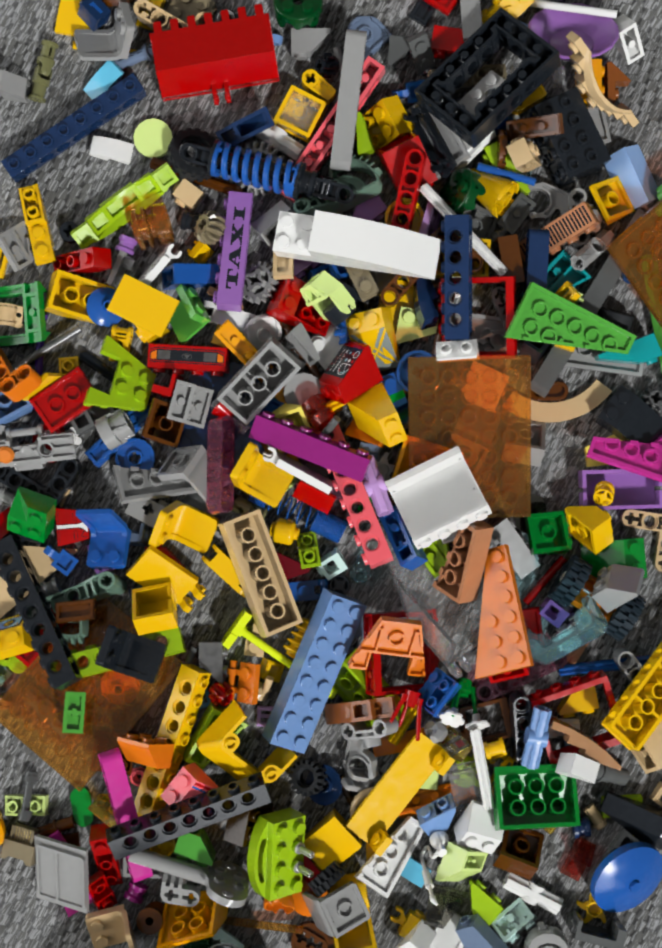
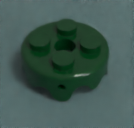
M273 0V11L280 27H284L286 23H289L296 30L306 25L315 28L320 14L323 12V0ZM300 1L302 4L297 5L294 2Z
M464 167L452 173L444 187L440 190L439 196L457 215H464V211L475 209L476 197L484 195L486 189L478 181L481 175Z

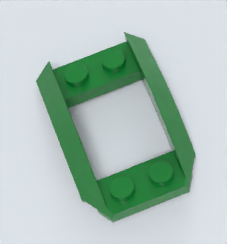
M40 281L0 287V299L23 297L25 324L24 334L0 336V347L42 342L51 333L46 331L43 293H48V291Z

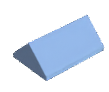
M638 144L623 147L610 155L611 160L605 165V169L610 178L619 177L635 210L659 200L656 196L658 194L656 191L658 187Z

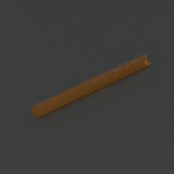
M229 916L224 921L225 925L303 934L304 926Z

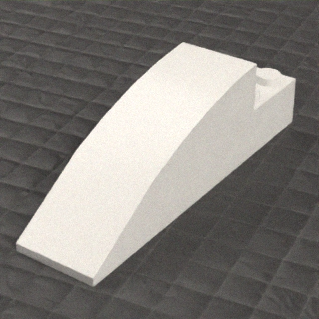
M315 210L314 216L280 211L272 251L279 257L435 280L442 239L380 222Z

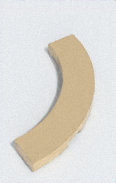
M596 379L581 394L565 401L551 403L534 401L512 391L501 407L518 417L531 421L545 423L562 422L590 412L610 395L612 390Z

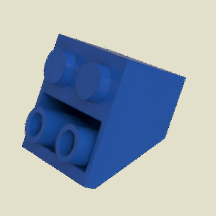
M436 667L422 688L418 690L421 692L420 698L424 699L422 707L435 718H439L440 713L444 712L462 685Z

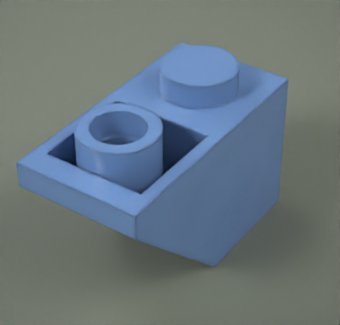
M449 793L417 809L416 814L419 826L429 837L436 831H447L455 815L456 806L453 795Z

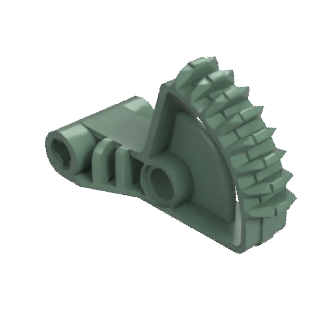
M354 155L350 171L364 172L376 180L366 185L356 176L343 175L337 177V173L344 171L330 169L329 162V177L354 185L356 197L347 204L320 199L316 196L310 200L299 198L295 201L293 209L295 213L314 216L315 210L342 214L383 193V184L380 180L383 172L375 162L372 163L369 159L365 160L363 156L358 158V156ZM347 188L342 189V196L346 199L350 198V191Z
M105 571L92 576L76 586L50 595L46 599L51 604L55 613V602L73 601V596L76 593L79 594L78 600L96 599L97 602L114 594H123L127 589V582L116 574ZM89 620L68 622L72 624L79 623V633L63 634L67 645L70 642L72 645H76L77 642L84 644L85 638L89 636ZM42 626L40 629H41V630L44 629V631H43V633H44V632H45V626Z

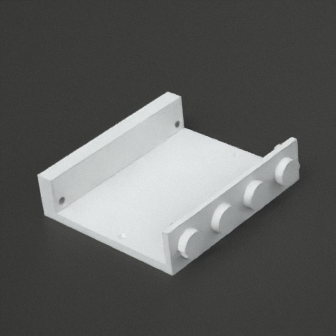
M459 446L385 481L387 489L401 514L417 550L427 548L433 542L445 539L451 533L466 529L471 523L477 520H484L488 517L487 515L492 514Z

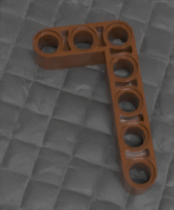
M441 227L433 233L432 237L438 238V235L442 233ZM455 233L452 234L453 242H458L461 239ZM472 249V260L478 263V268L472 269V275H474L482 268L483 259ZM453 253L452 260L455 263L459 262L461 255ZM396 275L381 292V304L387 308L394 307L419 278ZM405 278L408 281V285L400 287L397 280ZM392 293L395 296V300L387 302L384 299V295Z

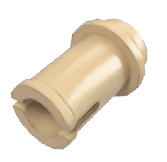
M594 803L589 804L583 809L593 823V828L600 830L607 825L606 818L602 817Z

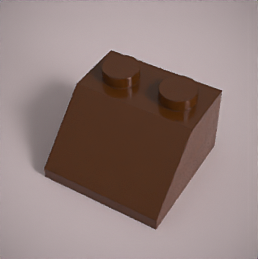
M153 398L141 436L148 440L177 448L185 424L167 419L166 416L170 403Z
M530 829L504 830L502 842L495 851L493 866L530 880L539 869L544 835Z

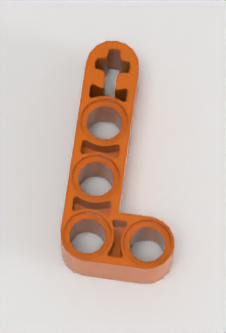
M0 348V391L12 402H19L41 385L42 378L27 364L21 365L14 370L4 351Z

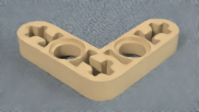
M632 509L623 511L620 521L624 526L658 532L653 566L657 571L662 572L661 565H658V562L662 561V555H659V551L662 552V525H659L660 529H657L659 517H661L660 521H662V514ZM630 512L632 513V517L639 518V513L642 514L640 517V526H637L639 521H631L630 524H628V520L625 519V516H628ZM648 515L654 518V524L651 527H647L644 524V519Z

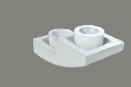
M93 135L89 155L106 161L111 159L129 165L134 144Z

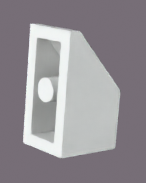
M622 14L614 19L619 30V39L615 46L627 65H630L645 54L636 22Z

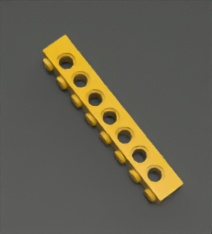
M181 664L157 737L167 738V742L175 744L171 768L156 769L146 766L134 801L138 817L166 807L167 803L160 796L177 775L211 676L210 672L194 664Z

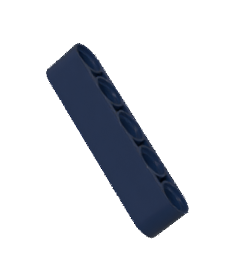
M528 229L523 296L530 282H534L547 289L549 230Z

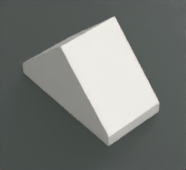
M560 753L555 773L595 784L600 763L577 753Z
M421 919L395 948H429L437 932Z

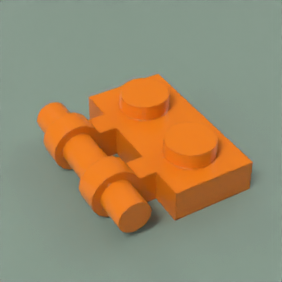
M230 660L227 674L229 675L228 684L234 691L232 693V701L236 693L237 702L251 705L257 704L261 664L240 662L239 669L237 668L238 661ZM236 675L239 676L238 686H236Z

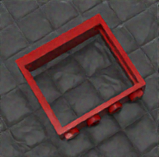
M516 276L472 277V283L506 282L507 331L517 310ZM452 277V281L455 284L461 280V277ZM441 278V282H438V294H441V302L438 303V313L441 314L442 319L438 326L439 335H442L441 325L445 323V315L441 313V304L445 303V295L441 293V284L445 282V278ZM442 336V342L451 341L445 340V336ZM506 338L507 351H479V358H516L517 339Z
M416 609L364 613V639L380 616L396 618L421 616L426 672L425 683L429 675L439 664L436 610ZM371 654L367 670H365L367 695L405 693L406 688L418 691L424 685V683L382 687L381 654Z
M592 670L582 677L574 676L567 682L554 683L550 688L535 690V693L527 695L533 712L534 706L602 683L610 710L616 703L608 676L603 670L595 672ZM610 732L591 737L604 749L621 744ZM549 740L547 747L543 748L549 764H557L560 753H577L581 755L578 752L579 747L574 745L553 751Z

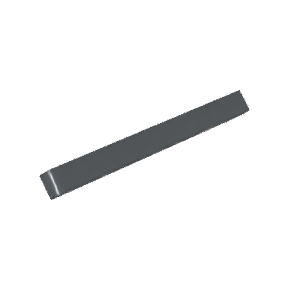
M640 208L633 214L634 216L628 222L583 296L584 302H579L578 306L594 314L598 313L655 220V217ZM553 344L527 388L545 398L573 352L555 347Z

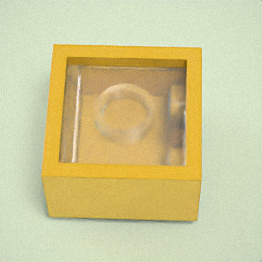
M291 85L273 120L276 126L309 144L327 111V102Z

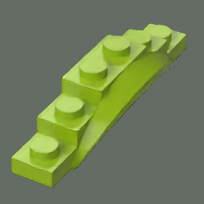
M164 163L151 174L148 172L133 184L131 182L102 202L99 205L100 208L87 216L85 222L70 232L71 236L81 249L87 248L92 243L100 241L137 217L179 179L168 163Z

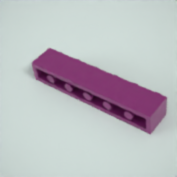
M269 411L259 412L256 415L249 438L359 482L364 480L373 457L369 455L367 450L361 448L356 450L351 448L347 442H336L331 440V436L327 434H316L307 426H296L293 424V421L282 418V420L276 418L275 414Z

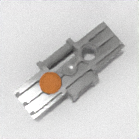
M38 424L37 427L6 428V439H0V467L10 466V468L14 467L16 471L45 468L47 462L77 459L72 431L45 434L43 424ZM38 434L37 440L32 444L20 445V442L14 441L13 438ZM43 444L50 445L52 451L44 453Z

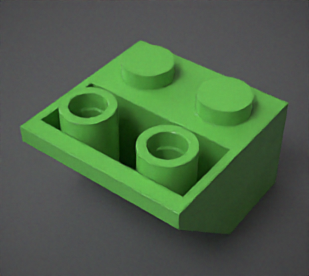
M201 828L178 837L173 854H176L179 859L186 861L191 859L196 861L198 865L207 867L208 865L212 866L216 851L205 829Z

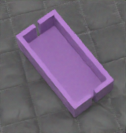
M624 469L578 471V489L582 488L583 492H579V506H597L601 510L662 508V490H655L654 487L662 486V482ZM600 481H608L615 487L613 502L608 506H600L593 499L595 486Z

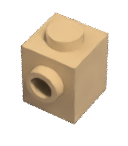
M185 178L181 182L178 181L172 190L174 191L172 193L175 198L174 202L183 209L186 206L191 211H194L205 197L200 189Z

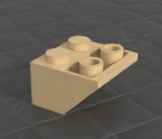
M662 721L640 751L631 750L645 774L662 769Z

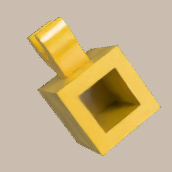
M396 906L395 909L401 913L400 916H390L391 921L400 924L398 934L404 938L421 919L428 924L427 918H425L426 915L418 909L415 911L409 909L405 916L403 908Z

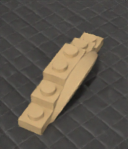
M573 31L567 34L565 37L570 42L568 47L573 52L570 59L574 64L571 66L577 73L573 76L577 82L576 88L581 94H586L588 98L585 100L591 108L596 107L601 112L604 111L608 117L612 115L624 125L629 124L634 128L639 124V121L632 110L622 102L618 105L610 103L599 89L593 72L592 52L582 38Z

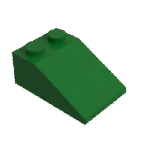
M644 538L614 539L613 543L597 555L580 543L581 558L593 565L591 575L597 578V573L603 567L607 568L612 564L643 568L645 571L643 578H647Z

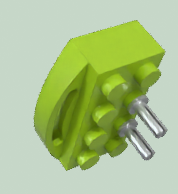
M291 807L258 816L249 842L247 854L249 881L253 890L268 901L302 892L303 874L309 878L314 876V872L304 867L303 864L304 855L310 859L315 856V853L304 845L306 815Z

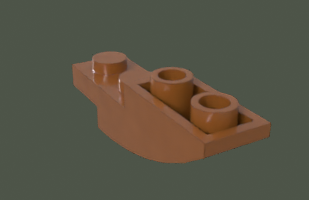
M395 695L325 704L326 724L389 718L396 708Z

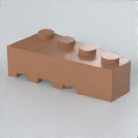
M477 520L466 529L458 530L453 540L454 546L451 551H448L446 555L447 561L438 572L440 576L438 580L434 581L432 586L458 604L476 601L494 527L483 520Z

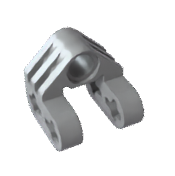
M164 873L160 897L168 904L194 907L199 903L200 890L203 888V884L197 883V885H194L192 881ZM169 890H173V896L169 895ZM189 893L193 894V899H189Z

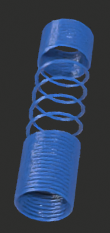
M251 495L248 499V502L250 501L259 507L264 508L266 503ZM291 495L279 511L282 500L280 501L277 515L282 512L291 498L286 515V520L289 519L301 502L295 524L299 523L310 507L305 529L311 523L309 531L311 530V532L313 531L336 544L340 541L348 521L330 512L327 515L317 510L308 523L312 506L308 505L299 518L303 504L302 501H298L290 514L294 497Z

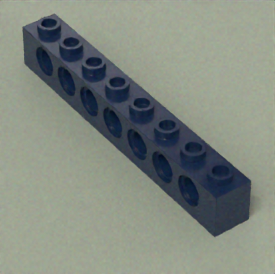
M134 73L130 74L2 160L1 163L12 179L18 183L146 97L147 94Z

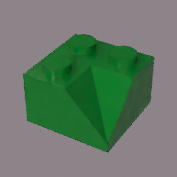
M20 486L8 514L7 530L44 543L54 529L57 499Z

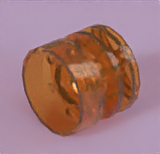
M164 201L151 204V214L149 215L144 207H140L141 217H139L136 209L130 210L132 231L142 251L147 250L146 240L149 241L151 248H155L154 238L157 237L162 245L175 242Z

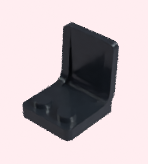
M109 625L95 664L149 683H154L167 646Z

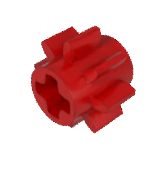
M226 681L223 684L216 682L210 687L208 698L211 699L210 701L216 707L219 704L226 706L232 701V693L234 691Z

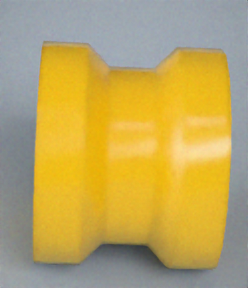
M608 481L598 482L593 495L595 503L600 506L610 505L614 499V485Z

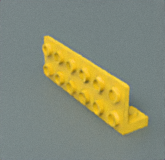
M421 732L420 740L416 741L415 734L346 822L345 828L367 842L374 853L381 857L393 841L386 832L432 772L436 770L437 773L444 776L456 760L437 743H433L430 738Z

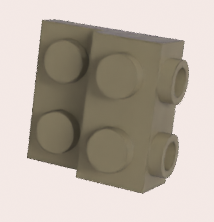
M173 0L166 12L187 23V16L194 15L196 17L200 12H210L212 18H214L217 13V6L213 0Z

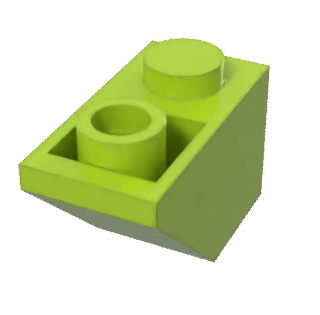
M471 878L469 880L471 911L473 915L478 914L490 926L504 909L501 904L502 900L494 892L492 894L488 893L485 890L487 887L479 879L475 881Z

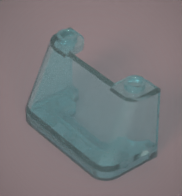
M591 594L581 598L582 608L577 610L574 615L576 625L548 640L544 632L535 634L531 632L530 628L527 629L534 662L541 665H549L606 633L608 627L607 620L591 597Z

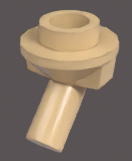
M266 676L264 683L259 682L258 701H265L268 698L269 692H272L271 686L274 680L272 676Z

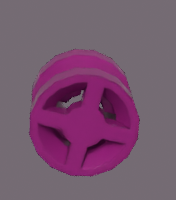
M130 880L128 884L129 889L125 891L124 897L133 903L141 904L143 894L147 892L148 886L141 882L133 883Z

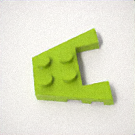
M107 335L103 340L100 354L118 361L109 394L90 387L87 390L83 405L87 407L92 405L100 406V408L113 407L121 410L144 412L148 405L156 374Z

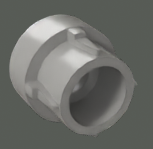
M119 409L113 413L109 412L95 420L96 429L102 441L110 450L128 442V439L135 436L134 425L124 410Z

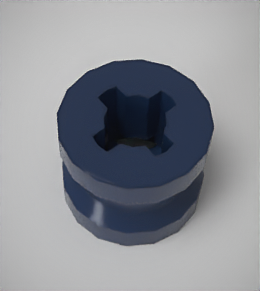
M583 817L580 820L581 826L572 827L574 839H579L580 836L591 837L588 817Z

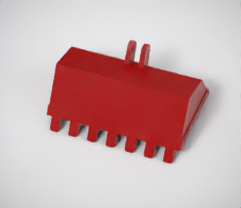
M262 4L254 5L256 15L253 16L246 15L245 7H238L239 18L230 19L227 9L221 10L222 21L213 22L210 12L204 13L205 24L196 25L194 15L187 16L188 27L179 28L177 18L170 19L171 30L162 31L160 21L153 22L154 33H149L163 101L213 94L214 105H219L220 100L217 93L225 91V100L227 103H232L230 90L280 82L269 13H263Z

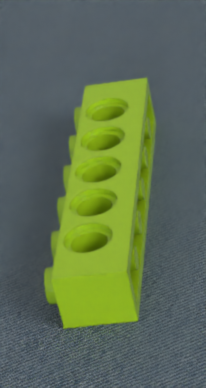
M179 626L175 629L144 634L142 636L157 642L159 638L166 637L167 650L164 657L186 652L182 631ZM97 644L85 647L84 651L77 652V649L70 650L82 678L112 671L95 664L101 646L97 647ZM87 657V666L81 668L79 665L80 659Z

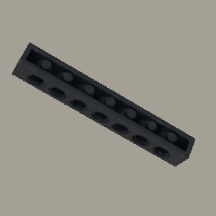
M11 534L0 540V576L6 581L8 585L7 592L11 598H14L16 603L15 609L24 621L23 627L32 638L31 645L40 656L39 663L49 676L47 677L49 685L54 689L63 690L82 680V675L60 627L56 623L55 616L19 538ZM13 556V561L8 564L9 557ZM20 573L21 578L16 582V576ZM28 590L29 596L24 600V593ZM36 608L37 614L32 617V611ZM45 626L44 634L40 635V628ZM53 644V651L48 653V646ZM58 662H61L62 667L57 672L56 665Z
M262 773L251 774L248 777L105 829L107 844L115 861L271 803Z

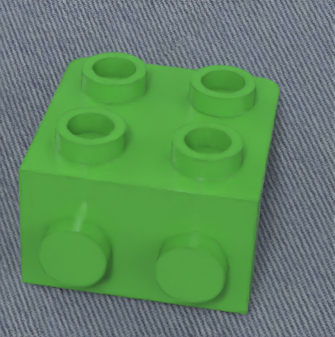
M180 284L176 291L181 301L170 324L179 342L186 343L211 319L196 290Z

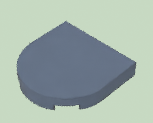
M358 16L347 27L350 30L367 31L364 61L368 55L372 57L389 42V37L392 35L373 16Z

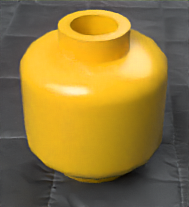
M278 518L272 522L270 537H272L275 543L292 545L294 540L299 538L300 528H297L294 520Z

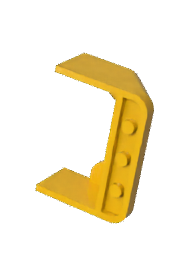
M233 700L198 738L197 747L204 756L237 780L261 772L265 783H272L282 775L298 756L294 751L278 746L257 768L235 752L240 744V739L234 731L247 716L239 704Z

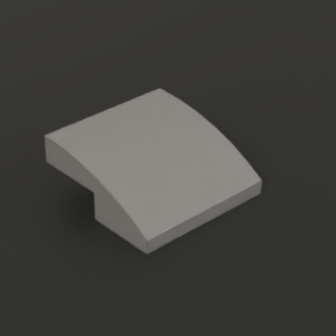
M176 379L166 418L204 429L214 390Z

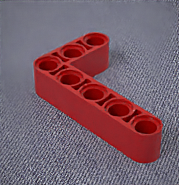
M420 148L411 149L406 154L391 222L392 226L407 230L412 228L427 158L426 153ZM414 152H418L421 156L418 164L414 163L411 159ZM410 172L416 175V182L414 184L409 183L407 180ZM405 193H409L412 196L410 204H406L403 201ZM400 213L406 214L408 218L406 224L399 222L398 217Z

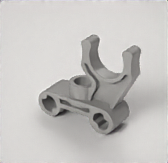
M545 182L536 183L534 186L528 184L530 192L541 191L547 196L549 201L545 211L540 213L530 212L528 219L530 221L546 220L554 211H558L560 217L580 203L586 202L587 193L582 188H575L568 193ZM575 195L580 197L581 200L579 202L573 200ZM590 233L580 235V237L584 238V242L578 240L572 246L574 248H582L588 243Z
M391 717L377 719L373 722L372 727H367L364 721L344 723L342 725L341 734L344 739L348 740L343 760L345 777H350L347 770L349 767H354L357 758L366 764L369 779L379 777L377 759L368 748L382 745V737L398 731L399 723L396 718L392 723L389 722Z

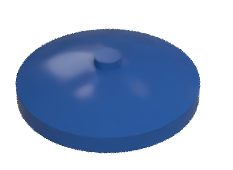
M633 842L617 848L605 857L595 870L590 884L592 898L601 909L608 912H623L636 907L645 901L659 885L662 879V855L653 845L646 842Z

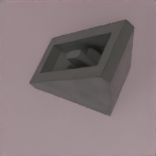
M390 35L387 69L389 71L410 54L406 40L409 38L408 36Z

